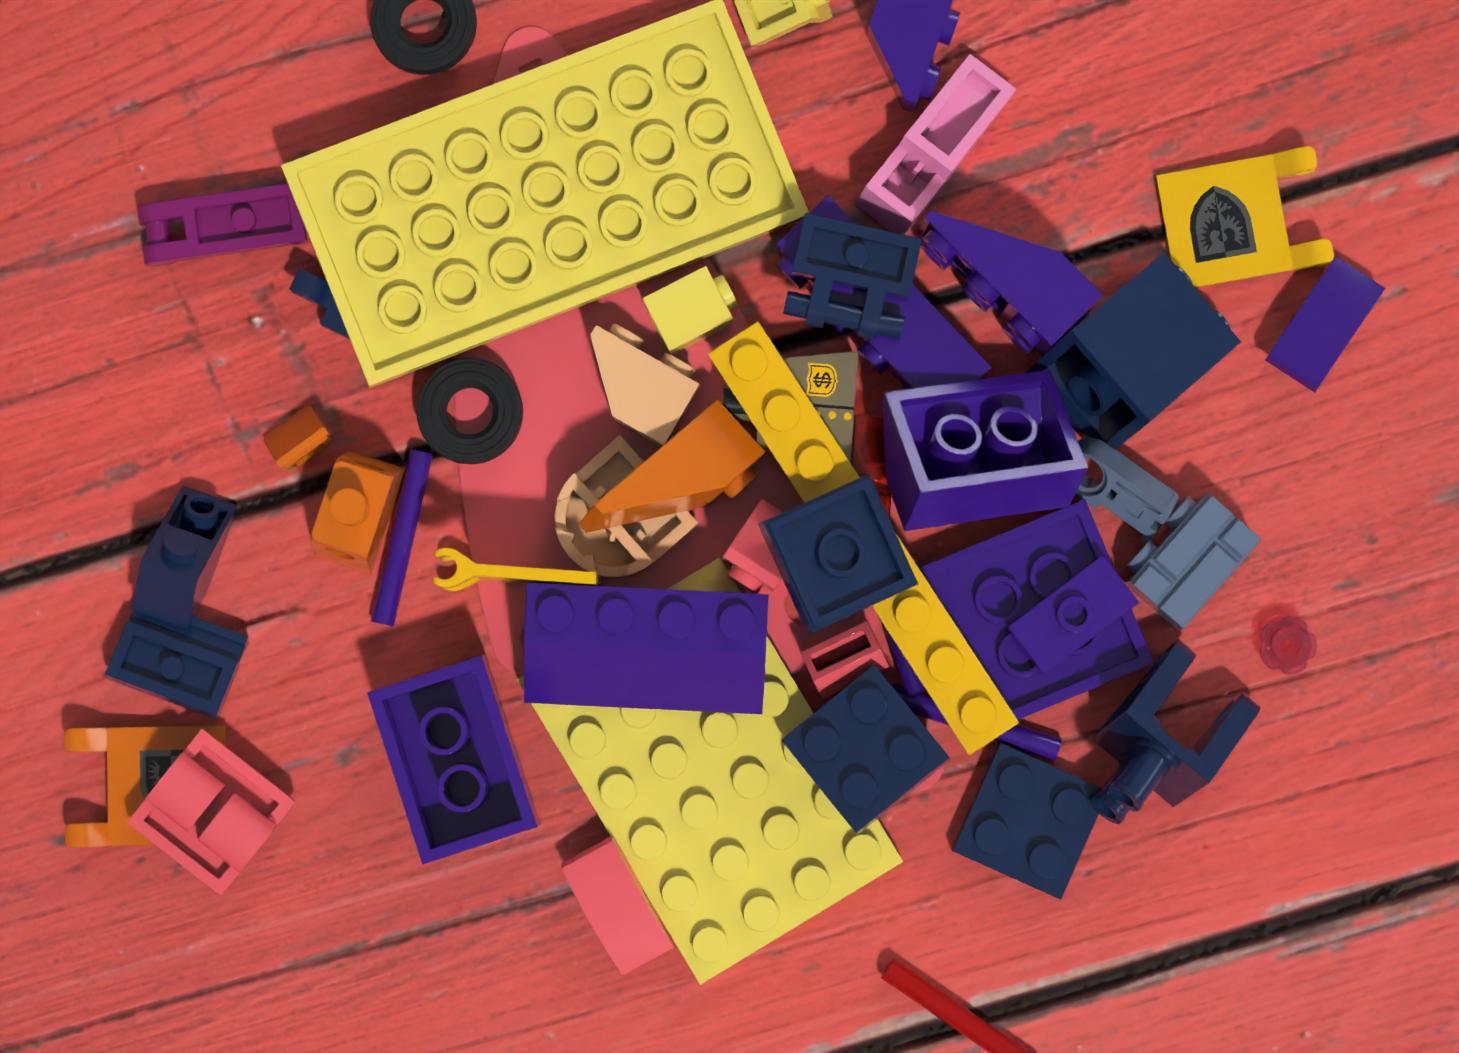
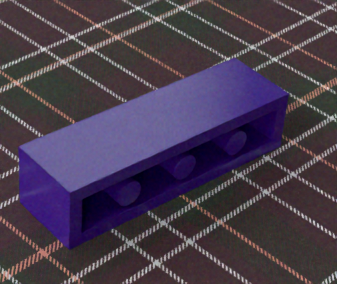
M828 195L808 213L855 224ZM803 218L776 243V252L782 257L776 263V266L799 290L805 284L813 290L815 279L792 274ZM832 283L829 300L864 307L867 290ZM913 284L909 299L885 295L882 312L905 316L900 340L876 335L875 340L858 337V330L850 329L863 342L856 349L861 357L880 375L888 369L903 385L900 390L979 380L991 368L982 356ZM832 325L839 332L845 328Z

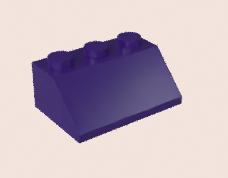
M1051 370L885 392L882 398L886 480L904 531L1069 507L1088 470Z

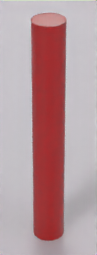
M894 958L881 975V979L987 1052L1030 1053Z

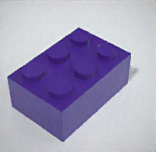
M481 655L367 693L422 865L541 825L486 656Z

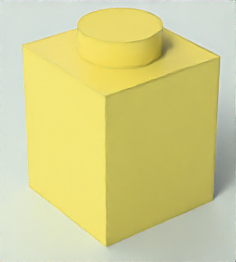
M706 266L643 298L644 306L670 355H674L733 325V317L729 310L738 306L723 274L713 279Z

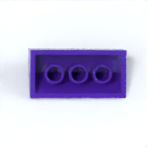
M527 583L524 631V703L762 714L769 594Z

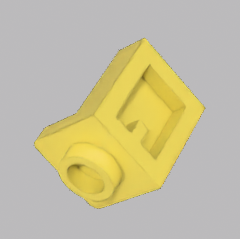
M734 0L751 46H761L806 24L822 23L832 18V12L828 4L831 0Z

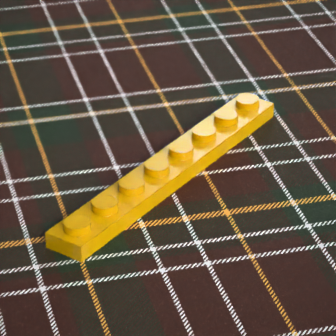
M759 322L748 327L708 354L804 503L860 478ZM898 537L918 585L874 604L872 608L967 754L971 755L1019 722Z

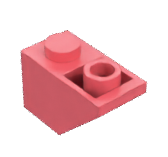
M762 498L723 556V561L732 566L727 573V577L754 594H758L763 586L774 592L782 579L758 523L783 512Z

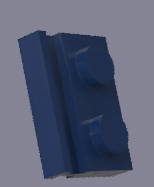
M133 610L122 631L105 676L110 681L218 720L238 671L242 655L249 644V638L193 617L188 628L184 629Z

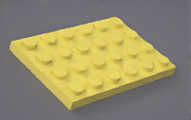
M720 557L668 588L671 590L741 593L735 582L727 577L728 570ZM768 637L766 640L762 714L531 703L610 836H613L625 854L645 894L700 985L903 862L878 819L860 834H856L781 741L814 713ZM522 676L517 681L524 691V676Z

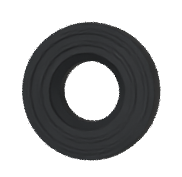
M374 0L370 16L374 41L382 55L400 70L417 75L441 73L462 60L472 46L477 28L476 11L472 0H431L443 8L446 13L447 23L443 34L437 40L427 44L411 41L404 35L401 28V17L404 10L417 0Z
M460 358L440 366L427 378L417 400V422L425 441L442 457L460 464H480L500 456L515 441L523 421V402L515 382L502 368L492 362L479 358ZM466 388H475L483 391L488 395L493 405V416L489 425L484 430L475 434L458 432L451 426L447 417V406L450 399L455 393Z

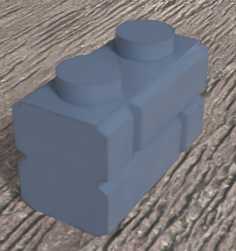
M1209 493L1202 495L1197 501H1194L1187 495L1166 520V523L1172 528L1158 546L1151 540H1148L1126 564V567L1133 572L1125 582L1126 586L1177 630L1186 627L1261 541L1258 535Z

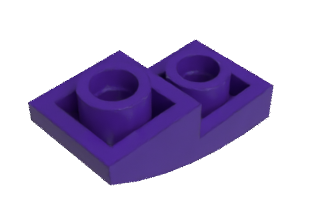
M1335 256L1265 361L1315 393L1385 288Z

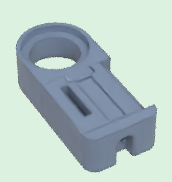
M1095 438L1078 440L1084 458L1095 461L1101 467L1103 477L1094 479L1084 476L1075 495L1082 500L1085 499L1087 504L1094 509H1097L1101 504L1143 534L1140 541L1147 542L1151 540L1160 526L1169 518L1178 503V494L1107 443Z

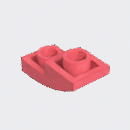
M613 836L561 863V869L577 901L622 976L674 948L671 935L643 893L642 885Z

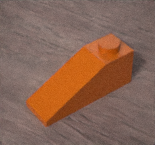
M717 399L595 503L578 525L587 533L707 507L723 492L732 500L756 479L757 475L751 467L761 458L765 451Z

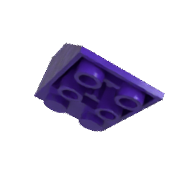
M930 211L924 217L918 231L923 236L924 241L921 243V249L942 270L951 265L965 279V283L961 286L964 293L984 312L992 306L1007 321V325L1003 328L1004 333L1026 354L1034 349L1042 357L1103 296L1059 251L934 211Z

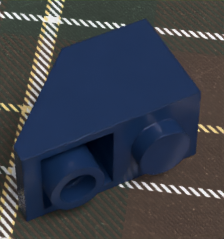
M182 486L141 559L131 609L187 629L207 593L238 505Z

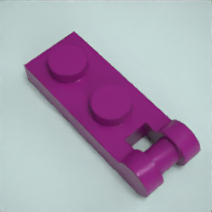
M288 184L148 203L137 207L139 225L145 226L148 246L142 248L145 266H163L179 261L308 243L307 231ZM184 220L186 240L171 242L169 223Z

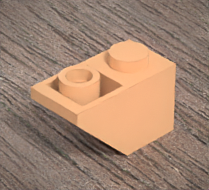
M613 323L609 332L596 325L590 337L614 421L662 447L672 439L700 389V384L690 379L695 369L668 353H664L659 361L639 350L644 340Z

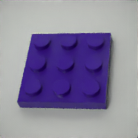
M1085 499L920 568L923 576L1017 720L1154 663L1132 609L1044 675L1041 674L1007 629L1010 624L1100 556L1104 555L1114 569Z

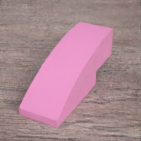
M969 54L904 135L897 148L865 186L855 205L890 232L906 235L1012 97L1016 88L973 55Z

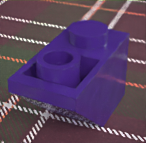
M877 0L868 26L867 37L904 110L914 113L919 98L931 100L941 71V67L931 64L938 42L947 46L950 45L961 13L950 9L953 0Z

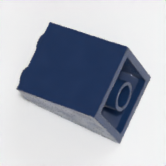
M1163 252L1074 327L1025 373L1051 370L1073 429L1082 439H1099L1116 450L1152 421L1240 344L1241 341L1230 329L1226 318L1214 310L1195 289L1187 273L1175 265Z

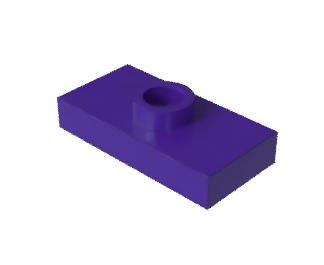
M1102 555L1010 624L1007 629L1041 674L1044 675L1136 606L1139 601L1104 555Z

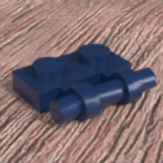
M805 213L792 274L815 279L811 296L788 291L783 314L806 319L805 325L822 329L823 324L826 323L858 330V337L875 340L876 335L900 340L905 316L882 312L885 295L909 299L922 239ZM832 283L867 290L864 307L829 300Z

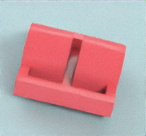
M202 728L161 777L127 823L221 896L296 801Z

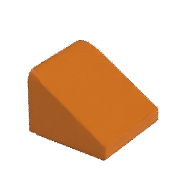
M308 405L269 432L264 438V443L280 469L292 473L334 442L332 439L335 437L315 410Z

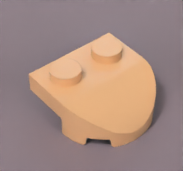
M621 435L616 437L576 474H572L558 495L555 511L557 537L567 555L585 570L597 572L600 576L611 578L628 577L646 570L699 524L688 511L587 533L578 525L595 503L644 462Z

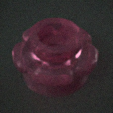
M1285 616L1279 622L1276 620L1270 621L1263 627L1259 635L1261 642L1259 655L1263 663L1271 670L1278 668L1284 674H1297L1307 667V660L1313 658L1316 654V637L1313 633L1308 632L1306 622L1298 617ZM1286 639L1291 640L1293 643V648L1290 651H1286L1282 647V643Z

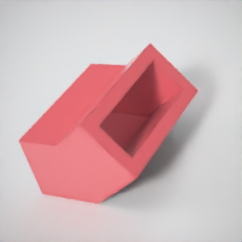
M868 621L800 652L822 699L846 688L873 665L879 671L889 667ZM870 643L871 647L818 672V667Z

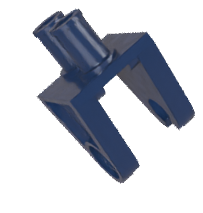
M1180 639L1175 640L1092 738L1093 741L1119 763L1118 768L1107 780L1106 784L1090 801L1093 808L1112 823H1122L1129 810L1139 811L1152 791L1174 807L1209 784L1260 711L1261 707L1242 693L1236 701L1232 700L1193 747L1189 746L1186 749L1160 728L1163 722L1155 717L1154 714L1197 655Z

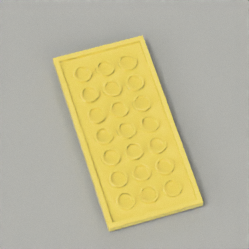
M723 0L707 2L281 165L369 389L801 221L805 213H809Z

